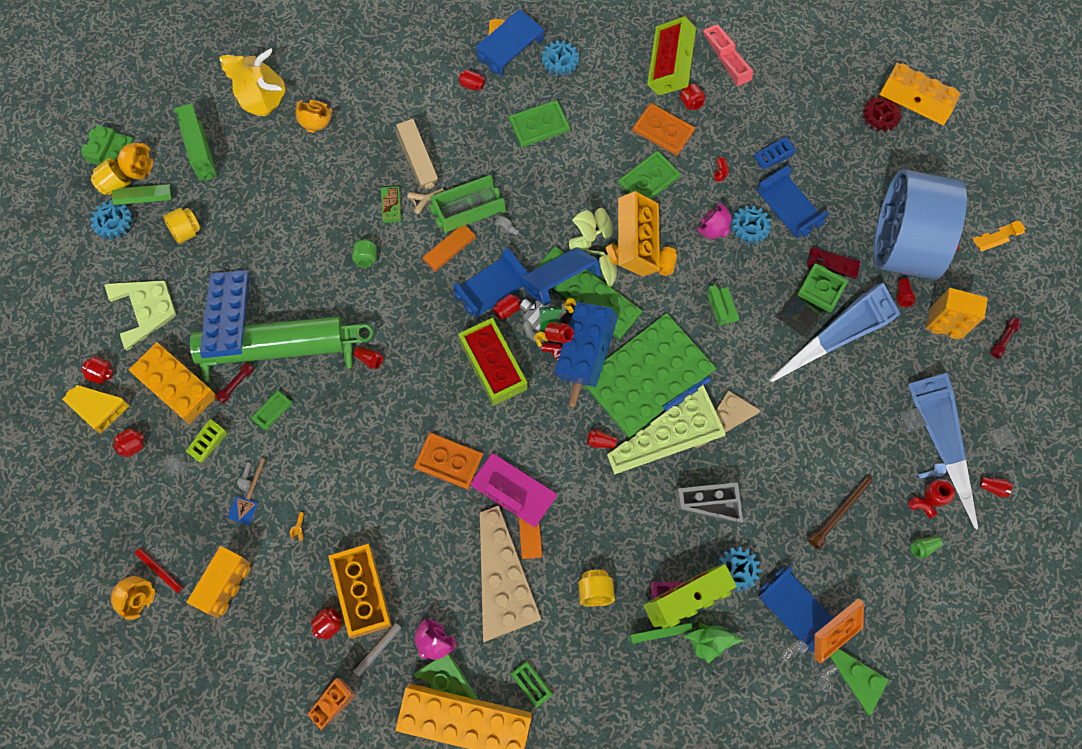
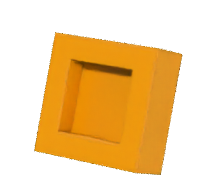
M610 244L605 247L609 254L611 264L619 265L618 246Z

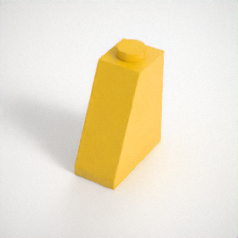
M79 385L70 389L62 399L100 434L130 406L122 398Z

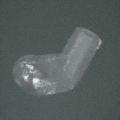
M797 640L787 645L778 658L787 664L797 651L800 654H804L809 647L803 640Z
M833 661L817 672L816 685L823 692H828L831 689V685H829L830 676L839 670Z

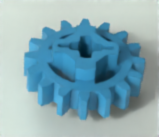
M556 40V44L550 42L549 47L545 46L544 51H542L544 69H549L550 74L555 72V76H558L559 73L565 76V72L571 74V69L576 70V65L579 64L577 48H571L572 43L565 44V40L562 43Z
M110 200L108 205L102 202V207L96 206L97 212H91L94 217L90 218L92 222L90 226L103 239H106L107 236L110 240H113L114 236L121 238V233L127 234L126 228L131 229L129 223L133 222V219L130 217L132 213L125 204L113 205V201Z
M745 206L744 211L740 208L734 214L731 231L736 232L735 238L741 237L740 242L747 240L746 243L749 245L750 241H753L754 245H756L758 240L763 242L764 238L768 236L771 225H769L771 219H766L767 213H761L762 208L757 211L755 206L752 209Z
M732 547L729 549V553L727 551L723 552L724 558H718V562L721 565L727 563L732 578L743 581L735 582L737 585L735 592L740 591L741 587L743 591H746L748 586L751 588L755 586L753 581L760 579L756 574L761 572V569L756 567L760 564V561H754L756 555L750 556L749 549L742 552V547H738L737 551ZM734 556L742 557L744 560L737 559ZM744 564L741 571L733 575L735 569Z

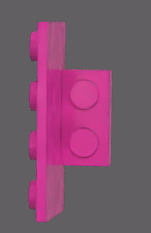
M495 454L489 456L470 483L471 487L533 527H537L557 497L556 493Z

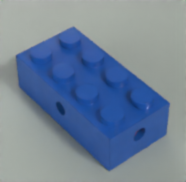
M577 302L569 325L574 331V336L570 342L563 343L554 371L561 380L592 387L597 386L618 319L612 308Z

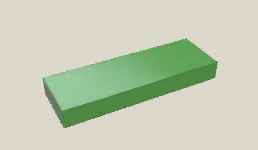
M170 184L112 190L113 205L171 200Z
M689 623L629 635V641L633 644L689 633L693 631L692 624Z

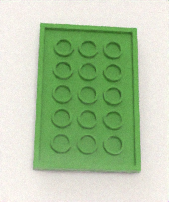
M666 313L604 361L596 387L584 386L626 436L631 438L664 412L662 406L712 374L717 368Z

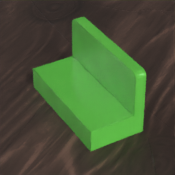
M717 285L709 286L706 294L718 326L739 321L729 289L727 287L718 289Z

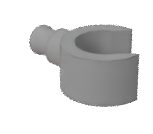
M502 216L496 218L494 225L502 226L501 232H509L517 236L519 230L511 226L510 220Z

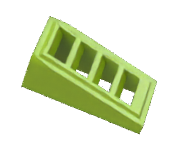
M210 419L186 452L202 463L228 433ZM214 429L217 434L214 435L210 431ZM207 435L212 438L211 442L205 438ZM201 441L208 445L206 449L199 444ZM196 447L203 452L201 455L194 451Z

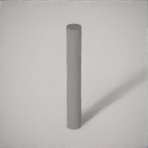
M395 623L353 672L360 677L402 628Z

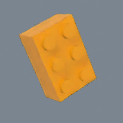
M949 288L929 308L925 329L931 330L934 334H947L952 339H962L985 318L988 298Z
M220 546L186 603L216 618H219L220 615L223 616L229 608L228 602L230 598L236 596L240 589V581L248 576L251 567H249L251 563Z

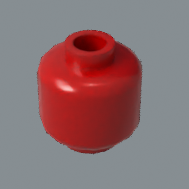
M689 84L688 87L682 89L679 99L688 110H698L704 105L705 94L697 84Z
M96 356L86 359L81 369V373H84L83 375L86 380L97 384H103L106 380H110L114 372L109 361Z
M128 428L114 437L112 446L120 457L129 458L143 449L142 442L145 439L139 430L135 432L133 429Z
M943 479L931 482L925 489L926 500L935 507L947 505L955 496L953 485Z
M333 608L322 609L311 621L312 634L318 639H331L342 627L341 615Z

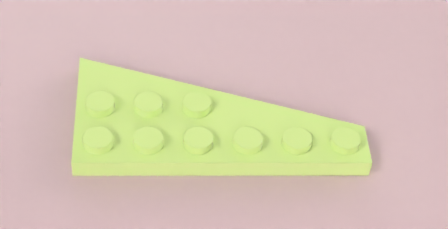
M702 385L694 394L688 395L684 398L683 402L670 408L651 422L649 427L636 433L635 437L622 443L607 454L615 475L725 436V431L705 387Z

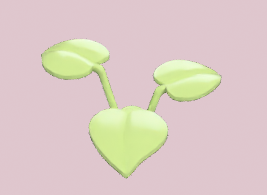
M604 208L596 210L595 218L590 211H582L572 221L579 227L583 236L570 239V250L578 247L588 254L600 255V268L608 286L611 287L616 279L617 266L611 264L609 254L605 255L604 252L588 249L591 247V242L595 240L596 235L601 232L605 239L611 237L613 232L612 221Z

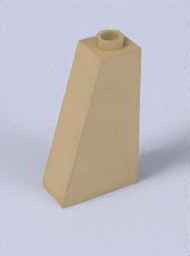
M414 119L397 124L396 136L420 189L425 188L428 190L435 187L438 178Z

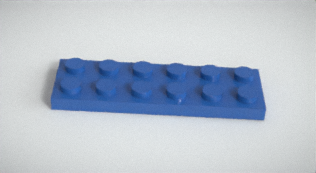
M248 270L210 274L200 347L201 358L242 354L249 286Z

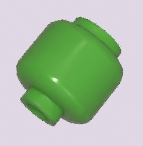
M361 239L354 243L352 249L353 262L362 268H367L374 264L377 256L376 245L368 239Z

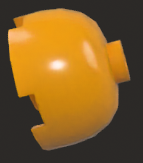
M300 100L296 104L295 111L297 122L308 132L314 133L322 130L330 123L332 108L328 109L327 104L320 101L309 100V103H303Z
M130 143L123 146L120 150L117 163L124 175L137 180H145V175H150L153 158L149 156L148 151H151L147 144Z
M137 576L124 578L114 587L111 593L112 607L125 619L133 620L139 618V613L145 604L149 607L154 600L155 589L152 588L151 582Z

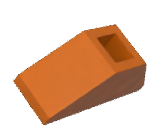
M336 678L308 715L322 730L348 706L356 694L342 679Z

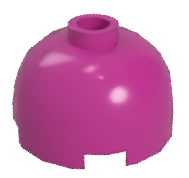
M718 203V208L715 211L711 209L700 221L703 222L701 227H696V231L705 238L717 239L720 236L725 237L731 230L729 226L732 223V217L729 210L722 203Z
M424 619L415 632L414 641L418 649L417 652L422 658L439 660L450 654L457 646V643L453 636L450 638L446 636L443 632L445 628L432 619L428 621Z

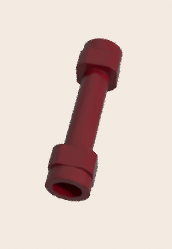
M1010 319L1005 326L1007 328L999 343L993 346L990 355L996 359H1001L1011 336L1020 328L1021 321L1019 319Z
M245 362L239 368L240 372L224 390H220L216 394L215 398L219 402L224 404L246 376L249 377L255 370L249 363Z

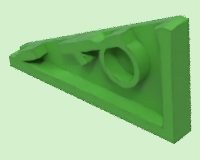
M838 649L829 657L845 683L850 687L855 698L858 699L864 708L865 713L871 715L889 680Z
M451 654L442 659L432 661L413 674L417 679L420 678L430 684L433 689L478 699Z

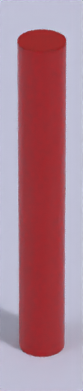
M139 548L135 551L134 554L177 594L184 589L144 550Z

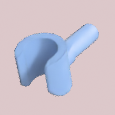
M942 463L935 464L933 471L918 474L919 479L929 476H943L946 473V465Z

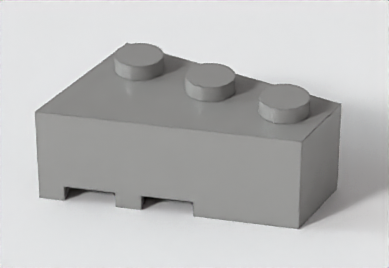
M738 482L675 489L677 510L735 523H743Z

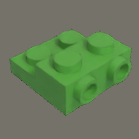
M96 125L95 129L90 130V140L88 144L82 146L81 153L89 163L100 165L108 158L117 162L120 150L123 146L134 143V139L117 134L113 129Z
M815 263L797 295L831 313L848 280Z

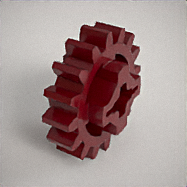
M881 95L877 99L872 97L863 109V113H865L863 119H867L865 124H871L870 129L875 127L877 132L880 129H883L884 133L888 129L892 131L894 127L898 126L902 118V109H898L900 104H894L893 101L887 98L882 99Z

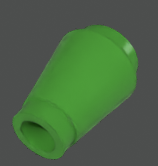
M939 536L916 539L910 547L916 558L924 559L942 547L943 543Z

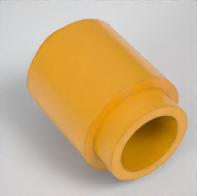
M664 247L660 251V271H658L660 275L669 276L674 273L677 251L671 247Z

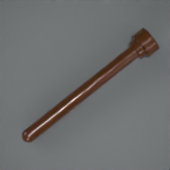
M866 476L820 531L812 533L807 538V541L815 549L820 550L825 544V536L872 483V477Z

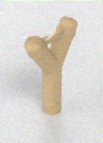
M441 188L426 195L408 192L407 197L415 205L414 212L420 214L428 201H431L430 196L444 192V190ZM415 200H420L418 205H416Z

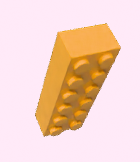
M409 683L405 688L395 731L467 749H525L532 713Z

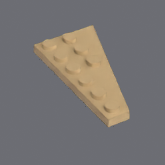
M499 506L480 512L483 643L541 621Z

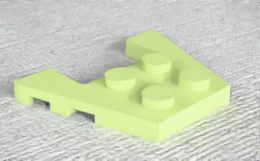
M165 281L104 285L111 302L130 296L139 327L120 334L126 351L133 348V345L145 339L148 334L155 329H159L177 315Z

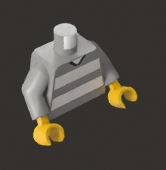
M568 298L566 301L551 299V303L544 306L539 301L533 304L528 299H525L520 304V308L526 312L523 316V327L527 338L536 342L539 347L542 346L541 342L548 341L545 333L540 332L539 307H560L562 312L559 313V323H562L566 319L567 311L565 310H568L569 313L574 312L572 306H576L575 300L573 298Z

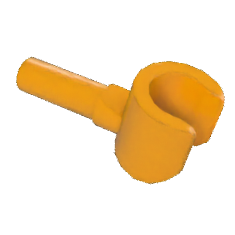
M303 512L299 513L296 526L290 529L292 541L296 535H298L299 541H302L304 538L301 528L304 517Z

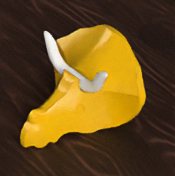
M272 48L258 57L220 56L219 60L222 70L225 71L227 77L232 79V90L242 109L257 116H268L279 106L285 94V83L279 75L263 63L272 53Z

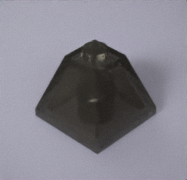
M796 289L775 317L804 338H807L827 311L798 296L799 291Z

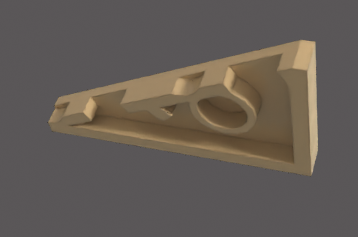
M730 391L727 392L716 410L725 433L751 417L758 415L760 412L759 409ZM706 442V443H703V444H700V445H697V446H694V447H695V448H699V447H701V446H703V445H705V444H707V443H709V442Z

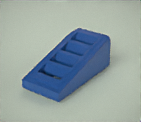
M785 137L754 154V158L761 169L764 170L793 157L795 148L788 137ZM763 155H764V156L766 157V159L768 160L767 163H766L765 160L763 159V157H762Z

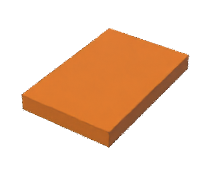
M650 103L634 125L632 131L678 156L696 128Z
M429 432L414 465V469L469 490L470 483L484 454Z
M857 599L815 633L816 661L819 663L825 661L863 629L864 602Z

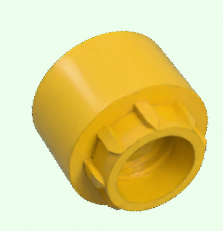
M111 158L106 159L94 168L91 175L93 185L104 195H110L112 190L125 188L131 183L130 178L121 172L118 163Z
M178 208L163 215L169 231L178 244L195 237V233L200 229L194 214L188 208L184 210Z
M590 570L583 573L582 579L578 582L581 605L605 606L615 601L613 579L609 577L606 571Z

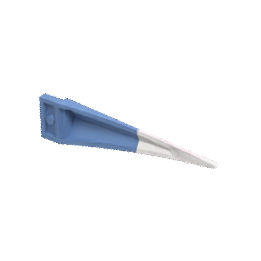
M878 283L868 292L858 297L775 373L769 381L774 382L814 359L887 325L898 317L900 312L885 284Z
M948 373L910 383L908 385L914 403L943 463L946 465L948 474L974 528L978 529L955 395Z

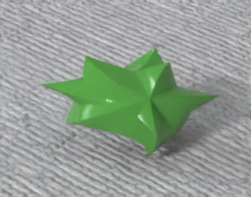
M699 622L696 631L683 637L690 640L697 657L705 659L707 663H710L715 657H721L725 649L745 641L726 631L721 626H707Z

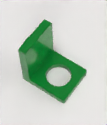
M539 307L540 332L545 333V328L550 322L559 323V313L562 312L560 307Z

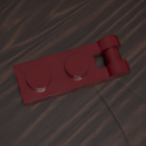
M818 248L810 249V259L807 261V267L812 268L816 263L826 267L827 270L835 274L857 279L860 260L824 252ZM817 259H822V263L818 262Z

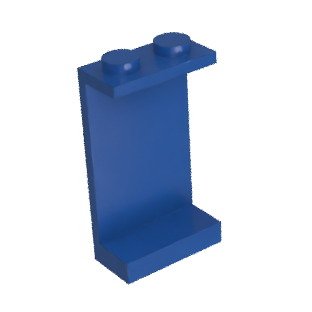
M519 9L476 46V57L481 63H486L493 73L502 76L503 67L534 40L538 43L544 40V29Z
M787 165L762 181L758 186L757 192L798 239L801 236H808L814 227L820 228L826 223L825 219L829 212L825 211L820 214L789 178L792 169Z
M576 247L522 276L525 290L529 295L546 306L551 303L548 290L587 269L597 277L601 276L600 262L586 251Z
M506 248L502 251L501 259L459 286L455 282L453 284V294L458 301L462 300L465 304L464 309L469 315L473 314L477 318L494 307L504 297L524 286L522 276L528 274V272L509 248Z
M791 567L786 570L781 568L774 575L776 579L772 583L768 581L760 588L762 593L758 597L810 652L815 651V633L834 618L790 573L793 570Z

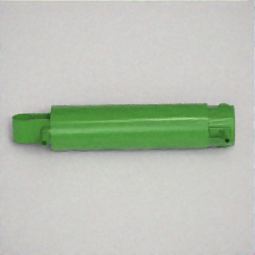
M340 316L245 325L242 354L201 358L200 347L203 331L191 333L190 350L194 363L200 364L204 382L210 381V365L344 353L346 368L349 369L352 368L353 362L352 343L370 340L374 335V328L368 323L343 325ZM363 327L368 328L370 331L369 337L361 336L360 329Z

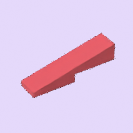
M716 24L704 29L705 37L735 84L739 86L751 81L753 70L736 52L735 43L722 28Z

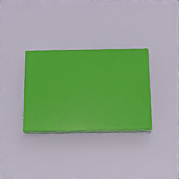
M557 100L508 116V120L521 147L570 131L569 124Z
M657 150L619 179L617 183L628 194L636 191L652 200L680 178L681 173Z

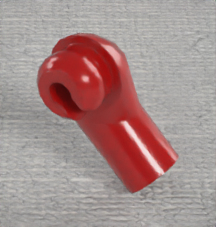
M724 157L716 160L719 169L717 172H714L713 176L717 182L724 181L729 174V168Z
M542 342V352H551L558 361L562 346L560 344Z
M913 497L908 502L912 510L922 509L929 519L938 514L926 499Z

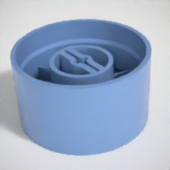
M907 169L899 170L887 190L877 222L873 251L875 267L879 270L937 280L942 277L954 257L963 230L967 205V192L964 182L959 179Z

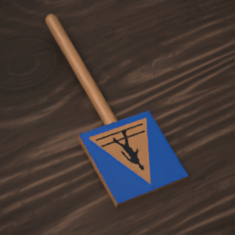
M264 458L260 461L246 499L239 496L235 497L227 517L228 519L250 526L259 504L251 501L250 498L265 462Z

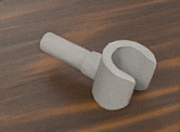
M251 463L246 464L242 477L237 481L239 488L246 492L252 484L250 480H247Z

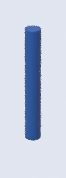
M708 376L662 406L664 412L683 402L684 398L694 394L702 385L705 386L710 383V378Z

